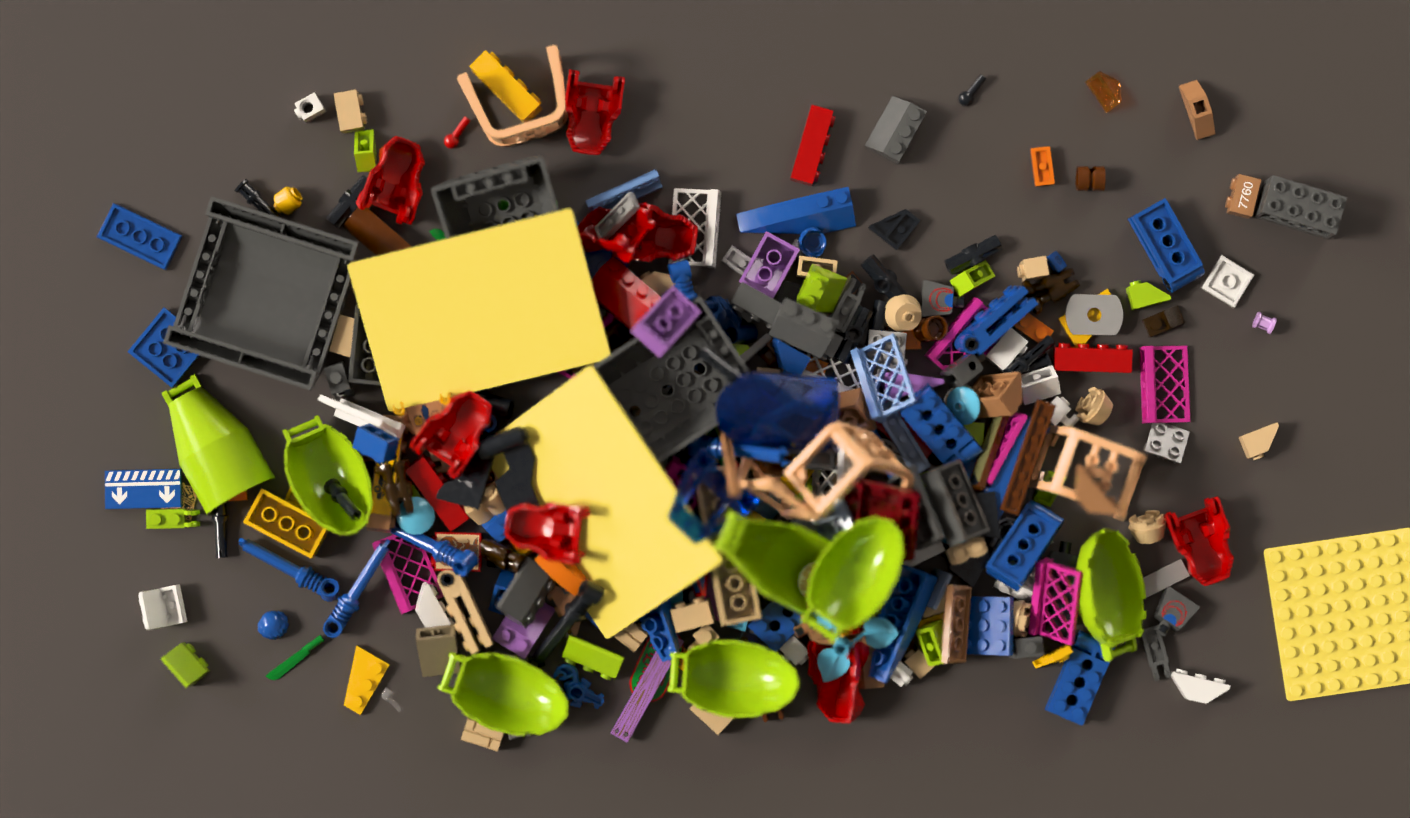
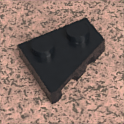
M904 209L871 224L868 229L897 251L921 220L907 209Z

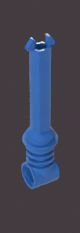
M688 260L668 264L671 281L675 283L673 286L691 302L695 300L698 295L694 292L693 285H690L692 284V280H690L692 273ZM701 364L695 365L694 369H695L697 372L699 371V370H698V365H701Z
M702 434L686 445L687 454L690 456L705 454L713 455L716 459L723 458L720 436L714 437ZM732 442L736 457L781 463L782 466L789 463L788 460H784V454L788 453V450L784 447L775 449Z
M397 521L395 528H391L392 534L430 552L437 563L443 562L449 565L459 576L467 575L478 564V558L471 550L462 551L450 545L448 540L438 542L424 534L412 535L406 533L400 528Z
M239 539L238 542H240L239 545L243 551L295 578L298 587H308V590L312 589V592H316L327 602H332L338 597L339 584L335 579L327 577L323 579L324 576H319V573L315 574L311 566L299 567L249 539ZM326 587H333L335 591L326 593L324 589Z
M388 539L384 544L380 543L349 593L338 597L335 609H333L323 626V631L328 637L335 638L339 636L352 617V614L359 610L358 598L389 551L387 546L390 541ZM330 623H336L339 629L333 630L330 627Z

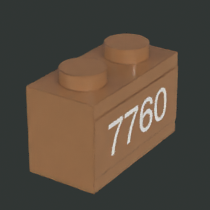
M1241 174L1232 178L1230 189H1232L1231 197H1227L1225 207L1228 208V214L1248 219L1253 216L1261 179Z

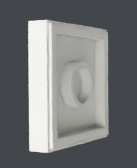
M1221 255L1201 288L1235 308L1254 274Z

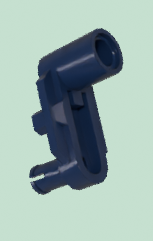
M710 296L704 300V303L731 344L750 343L757 339L758 330L756 326L751 323L741 324V319L735 310L732 309L727 299H723L721 296Z

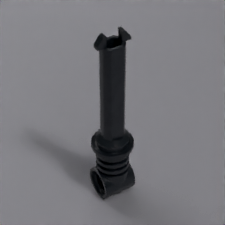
M587 579L581 583L575 598L571 602L566 603L564 607L565 615L532 656H528L529 663L534 660V662L538 663V668L545 666V660L575 622L585 620L586 612L589 611L593 604L596 605L600 602L604 594L603 587Z

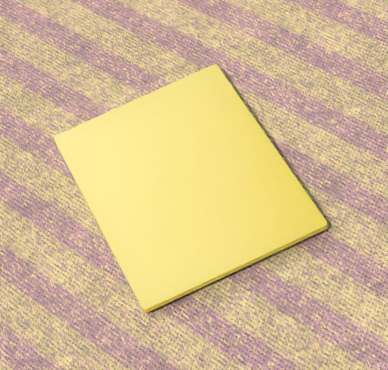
M571 209L348 264L349 274L387 409L391 412L393 411V405L396 409L401 408L400 402H403L404 407L407 408L439 400L441 392L445 398L448 397V392H451V397L469 390L475 392L599 362L611 354L574 214Z
M593 366L584 369L497 433H502L517 426L526 428L529 435L527 440L535 457L531 484L540 506L553 502L589 507L591 511L590 516H586L581 521L578 550L585 551L586 554L581 559L580 565L576 566L589 581L604 588L602 599L598 604H593L588 613L605 638L612 637L723 561L721 555L714 549L713 543ZM504 453L496 455L492 464V469L498 478L510 469Z
M1410 528L1267 548L1264 550L1283 681L1288 701L1410 684Z

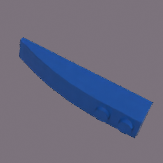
M849 187L804 196L736 214L740 233H765L767 231L775 234H801L806 228L815 227L824 234L856 227Z
M901 563L898 578L887 599L882 604L881 614L878 616L892 623L898 631V636L888 646L881 649L875 648L872 654L870 677L887 684L917 630L938 577Z
M670 598L639 618L642 622L641 627L649 634L650 642L662 662L672 659L670 652H680L678 635L670 612L672 609Z

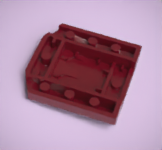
M859 478L843 495L854 522L856 523L871 517L892 520L902 534L904 551L902 562L912 561L915 558L920 494L912 489Z

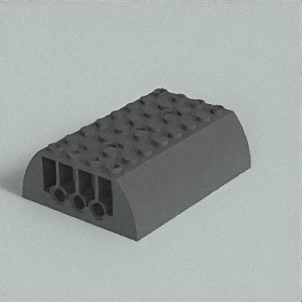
M542 155L523 158L459 176L431 188L446 239L559 211ZM499 200H507L509 203L508 209H501L498 205Z
M701 297L693 300L692 303L702 312L660 358L638 338H635L593 366L658 463L764 395ZM705 346L734 369L739 368L742 374L754 380L744 393H741V389L733 383H728L727 377L698 356ZM697 364H702L705 367V372L701 375L694 372V367ZM664 385H670L673 388L671 395L665 396L661 390ZM632 406L640 408L639 416L633 417L630 415L629 410Z

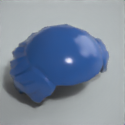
M815 227L806 228L798 239L799 249L805 256L817 258L824 252L826 238L820 229Z
M281 611L266 612L258 622V632L270 640L281 638L288 630L289 622L287 616Z

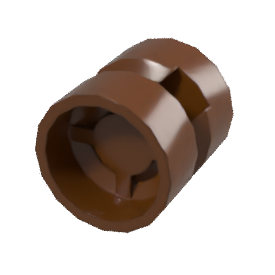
M1077 166V191H1088L1089 188H1092L1093 191L1105 190L1106 175L1104 166H1093L1092 169H1089L1088 166Z
M941 316L921 318L919 325L913 329L915 337L921 342L937 341L945 338L947 335L948 324Z

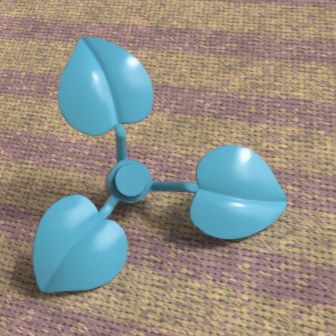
M812 611L811 614L818 617V622L828 629L833 627L834 633L837 631V627ZM874 617L864 623L866 632H862L854 640L849 641L846 637L838 636L833 648L824 649L818 655L817 663L823 681L835 680L849 669L850 660L847 659L846 655L849 648L863 636H866L867 644L873 648L881 649L888 646L898 636L895 626L886 619Z

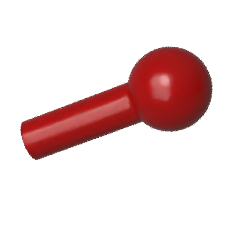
M464 116L454 132L446 135L444 144L447 148L454 149L458 146L460 135L471 121L468 117Z

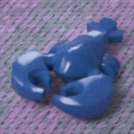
M562 664L554 671L553 678H556L560 673H563V675L559 677V680L572 678L564 682L566 698L568 701L573 699L570 703L571 706L580 708L582 702L594 703V708L598 709L599 706L603 705L604 694L596 695L589 689L591 683L585 678L579 681L578 670L574 665Z

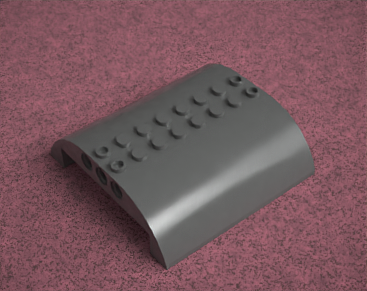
M211 196L205 213L209 218L174 326H168L163 344L312 390L327 361L340 314L342 315L348 298L352 284L348 264L357 261L359 243Z

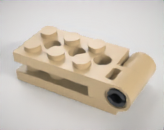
M452 570L442 571L438 576V584L448 603V606H446L450 617L454 616L457 622L454 624L458 634H462L465 639L462 642L465 650L474 654L482 650L480 645L489 647L495 644L465 577L459 576ZM448 576L451 578L450 583L447 582ZM460 596H462L463 601L471 615L470 617H468L469 622L457 599ZM471 626H472L473 628L476 627L477 630H478V632H479V634L476 635V636H477V639H476V637H475V635H474V632H473Z

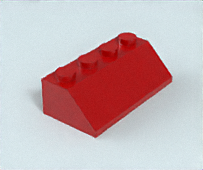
M612 257L600 267L591 279L596 301L630 330L635 327L661 298L615 257Z

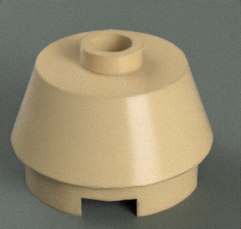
M911 295L894 296L885 306L886 322L895 331L905 332L912 330L921 321V306L917 299Z
M1092 387L1088 389L1090 393L1085 399L1083 397L1080 398L1075 411L1078 412L1076 416L1080 418L1081 422L1099 426L1110 416L1113 403L1102 389Z
M1158 510L1145 511V515L1139 517L1134 514L1129 518L1130 525L1128 528L1138 543L1153 544L1164 538L1166 519L1163 514L1160 515Z
M1026 600L1014 601L1013 635L1017 638L1019 636L1026 637L1028 634L1025 629L1029 626L1031 603L1026 602Z

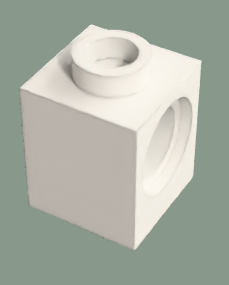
M315 92L294 103L297 108L294 110L299 120L303 119L306 123L326 112ZM307 104L313 105V110L310 113L304 112V107Z

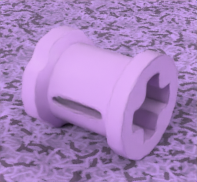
M1258 311L1252 327L1261 328L1267 331L1268 334H1271L1277 318H1269Z

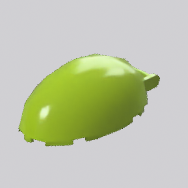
M318 415L314 416V419L294 428L282 430L287 441L284 450L285 473L291 491L304 511L322 528L338 535L356 534L368 523L373 505L371 480L359 452L352 448V443L345 435L339 433L332 426L323 424ZM315 426H318V428L315 429V430H312V431H310V432H308V433H305V434H303V435H301V436H298V437H296V438H294V439H291V437L294 436V435H297V434H299V433H301V432H304V431H306V430H308V429H310V428H313V427H315ZM333 478L339 480L341 487L347 490L348 497L362 512V517L359 520L357 518L356 521L351 520L340 504L332 501L331 495L324 491V485L328 480Z
M871 517L854 523L851 527L838 534L823 551L810 575L806 596L809 609L801 619V622L803 624L806 622L831 639V643L836 641L842 630L854 628L870 618L885 602L898 578L904 551L902 534L892 520ZM812 611L837 627V631L834 633L810 616Z
M1103 528L1093 533L1083 544L1075 570L1083 572L1078 608L1081 619L1092 636L1100 643L1104 660L1109 662L1114 657L1137 650L1136 637H1142L1144 632L1142 624L1143 620L1146 619L1147 610H1144L1143 600L1146 599L1145 583L1135 553H1131L1128 547L1130 545L1129 541L1119 531ZM1123 642H1125L1126 644L1116 649L1112 648L1116 647V645L1121 644Z
M718 640L692 647L686 653L670 652V657H672L670 686H668L667 691L681 693L685 700L695 705L698 709L728 718L756 717L768 712L777 711L794 698L799 687L796 669L782 655L758 644L738 640ZM679 658H684L682 687H677Z
M455 652L449 653L450 659L438 689L452 694L451 699L453 703L462 710V713L480 725L493 731L516 736L526 734L541 735L557 729L568 717V699L558 683L542 669L517 656L497 652L478 653L469 657ZM460 661L463 663L453 688L449 686L456 662Z

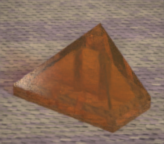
M1099 71L1085 81L1106 113L1121 103L1120 81Z

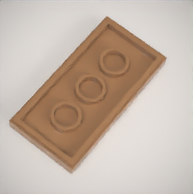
M947 585L941 663H966L971 586Z

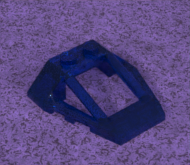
M703 447L689 462L666 518L694 545L701 543L724 529L728 518H725L716 526L714 525L728 507L735 509L734 513L745 517L760 501L746 487L741 489L738 498L731 497L729 495L726 475L714 465L717 460ZM694 472H695V474H696L697 477L694 479V481H693V482L690 484V486L687 488V486H688V484H689V482H690V480H691V478H692V476H693V474H694ZM701 483L705 484L723 501L705 525L698 521L684 507Z

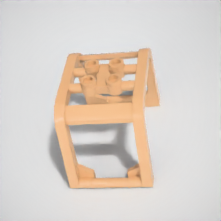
M556 45L546 48L553 73L557 109L553 114L504 130L493 129L483 112L467 72L457 77L489 141L500 147L523 144L531 139L542 138L547 134L554 133L562 129L568 119V113L565 109L566 93L561 56Z
M801 396L766 414L756 425L748 445L760 446V441L764 432L786 443L791 449H806L809 446L808 444L775 423L794 413L808 417L816 414L830 424L841 421ZM831 437L829 441L821 449L827 448L833 444H836L837 442L833 439V437ZM742 458L737 470L741 490L748 491L778 510L781 516L786 519L818 520L820 518V515L808 501L801 502L794 497L795 493L780 480L782 476L770 477L760 469L758 464L753 462V459ZM749 469H751L755 478L763 479L746 480ZM762 491L773 492L778 497L782 498L781 503L772 499ZM793 505L797 509H790V506Z
M836 422L827 426L784 472L785 476L822 517H826L859 478L864 479L870 469H877L901 477L903 482L900 487L907 489L913 487L915 480L913 474L894 457L895 454L884 446V442L875 433L844 422ZM833 437L857 465L827 497L819 496L816 499L804 486L806 481L805 466Z
M1049 425L1050 430L1045 437L1029 488L1054 492L1078 501L1074 491L1062 487L1078 439L1094 445L1091 453L1085 458V467L1089 468L1094 475L1093 477L1101 478L1099 482L1106 491L1111 488L1110 480L1113 473L1118 469L1116 462L1119 454L1134 459L1118 506L1116 507L1119 513L1113 516L1114 519L1124 522L1147 456L1074 428ZM1059 436H1068L1052 482H1044L1045 472L1040 470L1049 446L1054 447ZM1101 447L1112 451L1109 461L1104 464V470L1101 467H1095L1099 463L1098 454Z

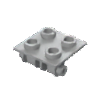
M869 330L868 345L888 335L895 334L905 362L907 333ZM892 341L885 344L884 351L890 353L893 347ZM873 349L867 352L868 359L873 361L877 351ZM881 353L877 363L884 365L888 355ZM893 357L889 368L895 370L898 365V359ZM875 366V369H883L880 366Z
M1152 423L1147 443H1145L1143 450L1146 454L1151 453L1158 458L1162 457L1163 460L1167 459L1173 461L1174 464H1181L1190 431L1167 423Z

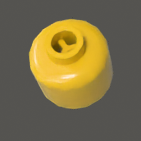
M286 186L274 195L275 203L273 206L278 213L282 212L289 215L301 206L302 195L295 187Z

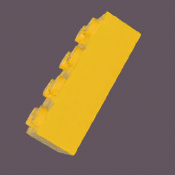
M485 50L469 66L472 72L523 123L531 121L542 110L540 106L542 102L533 92L531 94L527 92V86L520 79L516 81L513 78L515 75L506 65L504 67L500 65V59L493 52L489 54Z
M262 488L243 523L311 559L315 558L329 532L316 523L304 509Z

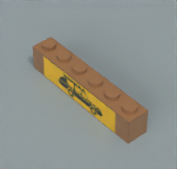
M383 414V416L401 423L398 416ZM406 428L398 442L394 460L384 464L375 463V467L391 463L395 484L398 483L393 463L402 461V453H406L407 442L404 439L405 434H409ZM375 470L372 483L373 505L366 528L368 531L391 533V528H395L396 517H393L389 502L386 500L383 492L386 482L382 475L375 473Z

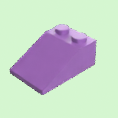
M766 231L739 282H743L773 299L800 249Z
M672 285L630 332L660 358L702 311Z
M894 372L885 373L883 380L890 382ZM898 374L894 384L901 387L904 380L903 376ZM908 374L914 393L927 383L932 388L944 384L943 379ZM881 382L883 392L885 393L888 384ZM892 387L888 397L895 399L899 389ZM904 391L901 398L908 396L909 393Z
M544 603L538 609L533 623L527 629L505 617L492 640L526 659L554 614L555 609Z

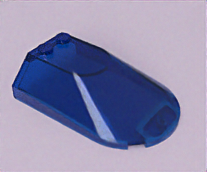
M763 372L744 374L737 377L736 381L729 386L727 385L720 393L716 403V419L723 433L737 443L761 447H784L785 449L805 450L827 426L837 422L840 410L839 382L835 377ZM833 437L829 439L819 452L827 451L833 444Z

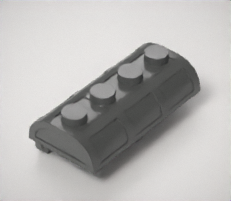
M913 465L906 469L913 474L915 479L911 489L920 494L915 547L919 551L940 542L945 538V535L936 517L916 465ZM895 475L888 479L886 484L900 487L903 479Z

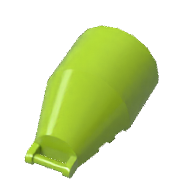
M196 374L190 376L189 380L173 389L162 392V396L170 411L179 465L207 516L212 514L211 511L234 496L260 483L275 479L249 429L202 386ZM195 386L196 389L185 393L173 401L172 397Z
M729 511L726 517L728 518L718 543L716 542L714 545V549L725 554L759 593L804 616L807 612L806 598L801 595L798 589L799 574L808 563L818 561L820 555L829 546L831 541L801 525L747 519ZM810 614V616L815 620L818 619L817 616Z

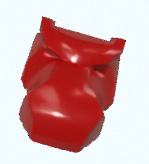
M569 69L565 94V109L569 117L566 130L568 141L573 152L600 155L612 140V125L614 120L621 114L625 77L615 76L613 85L609 86L578 81L580 72Z
M395 136L379 149V163L370 170L364 189L356 200V205L359 209L365 210V208H370L371 205L397 214L396 223L400 225L403 222L412 224L423 195L419 180L421 171L425 166V160L420 145L408 139Z
M640 203V208L607 241L598 238L594 227L612 209L599 206L587 214L577 226L582 248L586 252L603 249L615 251L619 259L630 263L639 243L648 231L654 230L657 225L651 219L652 207L647 203Z
M649 204L653 209L651 219L657 225L654 230L648 231L639 243L632 260L650 262L656 258L664 257L680 261L692 256L696 248L698 227L683 215H670L663 212L658 206ZM613 251L612 257L619 258L617 253Z
M471 390L453 396L441 413H437L427 419L409 447L415 450L418 455H421L427 449L451 466L448 470L450 477L453 479L459 478L478 449L480 434L490 427L491 404Z
M1218 496L1211 499L1209 497L1205 498L1206 508L1179 518H1177L1174 512H1168L1164 516L1166 527L1170 531L1177 551L1187 559L1188 573L1204 586L1229 578L1234 562V556L1228 546L1230 525Z
M530 502L523 503L507 511L505 537L516 548L538 552V555L546 561L580 565L581 559L586 554L585 551L578 550L581 521L586 516H590L591 511L588 506L581 505L573 506L550 502L538 507Z
M809 641L807 645L809 657L808 675L812 678L813 683L817 685V707L830 722H854L865 706L859 691L858 682L861 676V669L869 657V646L862 641H857L849 648L846 655L847 659L850 660L849 669L839 678L824 682L817 663L818 655L824 649L833 647Z

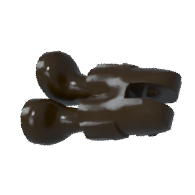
M1072 268L1058 273H1051L1047 277L1042 278L1041 282L1037 284H1031L1029 281L1021 283L1028 291L1025 296L1029 298L1045 289L1047 290V293L1034 298L1038 303L1032 309L1036 315L1042 313V306L1048 301L1055 303L1080 286L1078 280L1068 282V284H1065L1063 281L1075 275Z
M407 459L393 463L398 479L397 484L394 483L391 463L374 467L375 473L382 475L386 482L383 492L386 500L389 502L393 516H401L399 501H404L403 506L407 514L414 513L411 481H406V469L410 466V460Z
M483 539L480 542L481 556L505 571L512 568L515 571L514 577L528 557L525 554L513 552L509 547L503 546L493 539Z

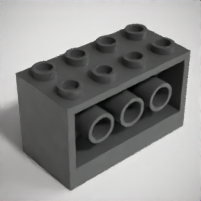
M1272 175L1263 183L1254 218L1328 239L1337 234L1347 197Z

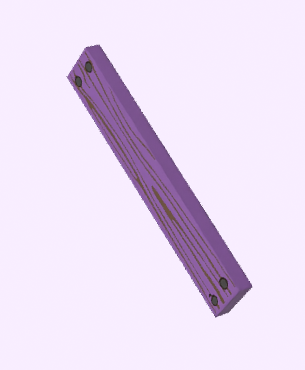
M678 638L679 650H680V648H681L682 644L684 643V641ZM655 652L611 734L628 743L669 670L671 660L662 662L658 653Z

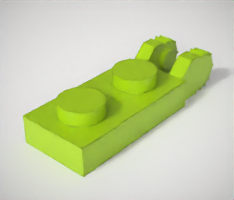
M186 508L146 509V529L199 527V521H186V515H199L200 510H186Z

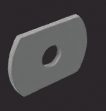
M1073 294L1066 307V323L1072 335H1116L1122 325L1123 308L1117 295ZM1091 308L1100 310L1101 318L1099 321L1092 322L1089 320L1087 313Z

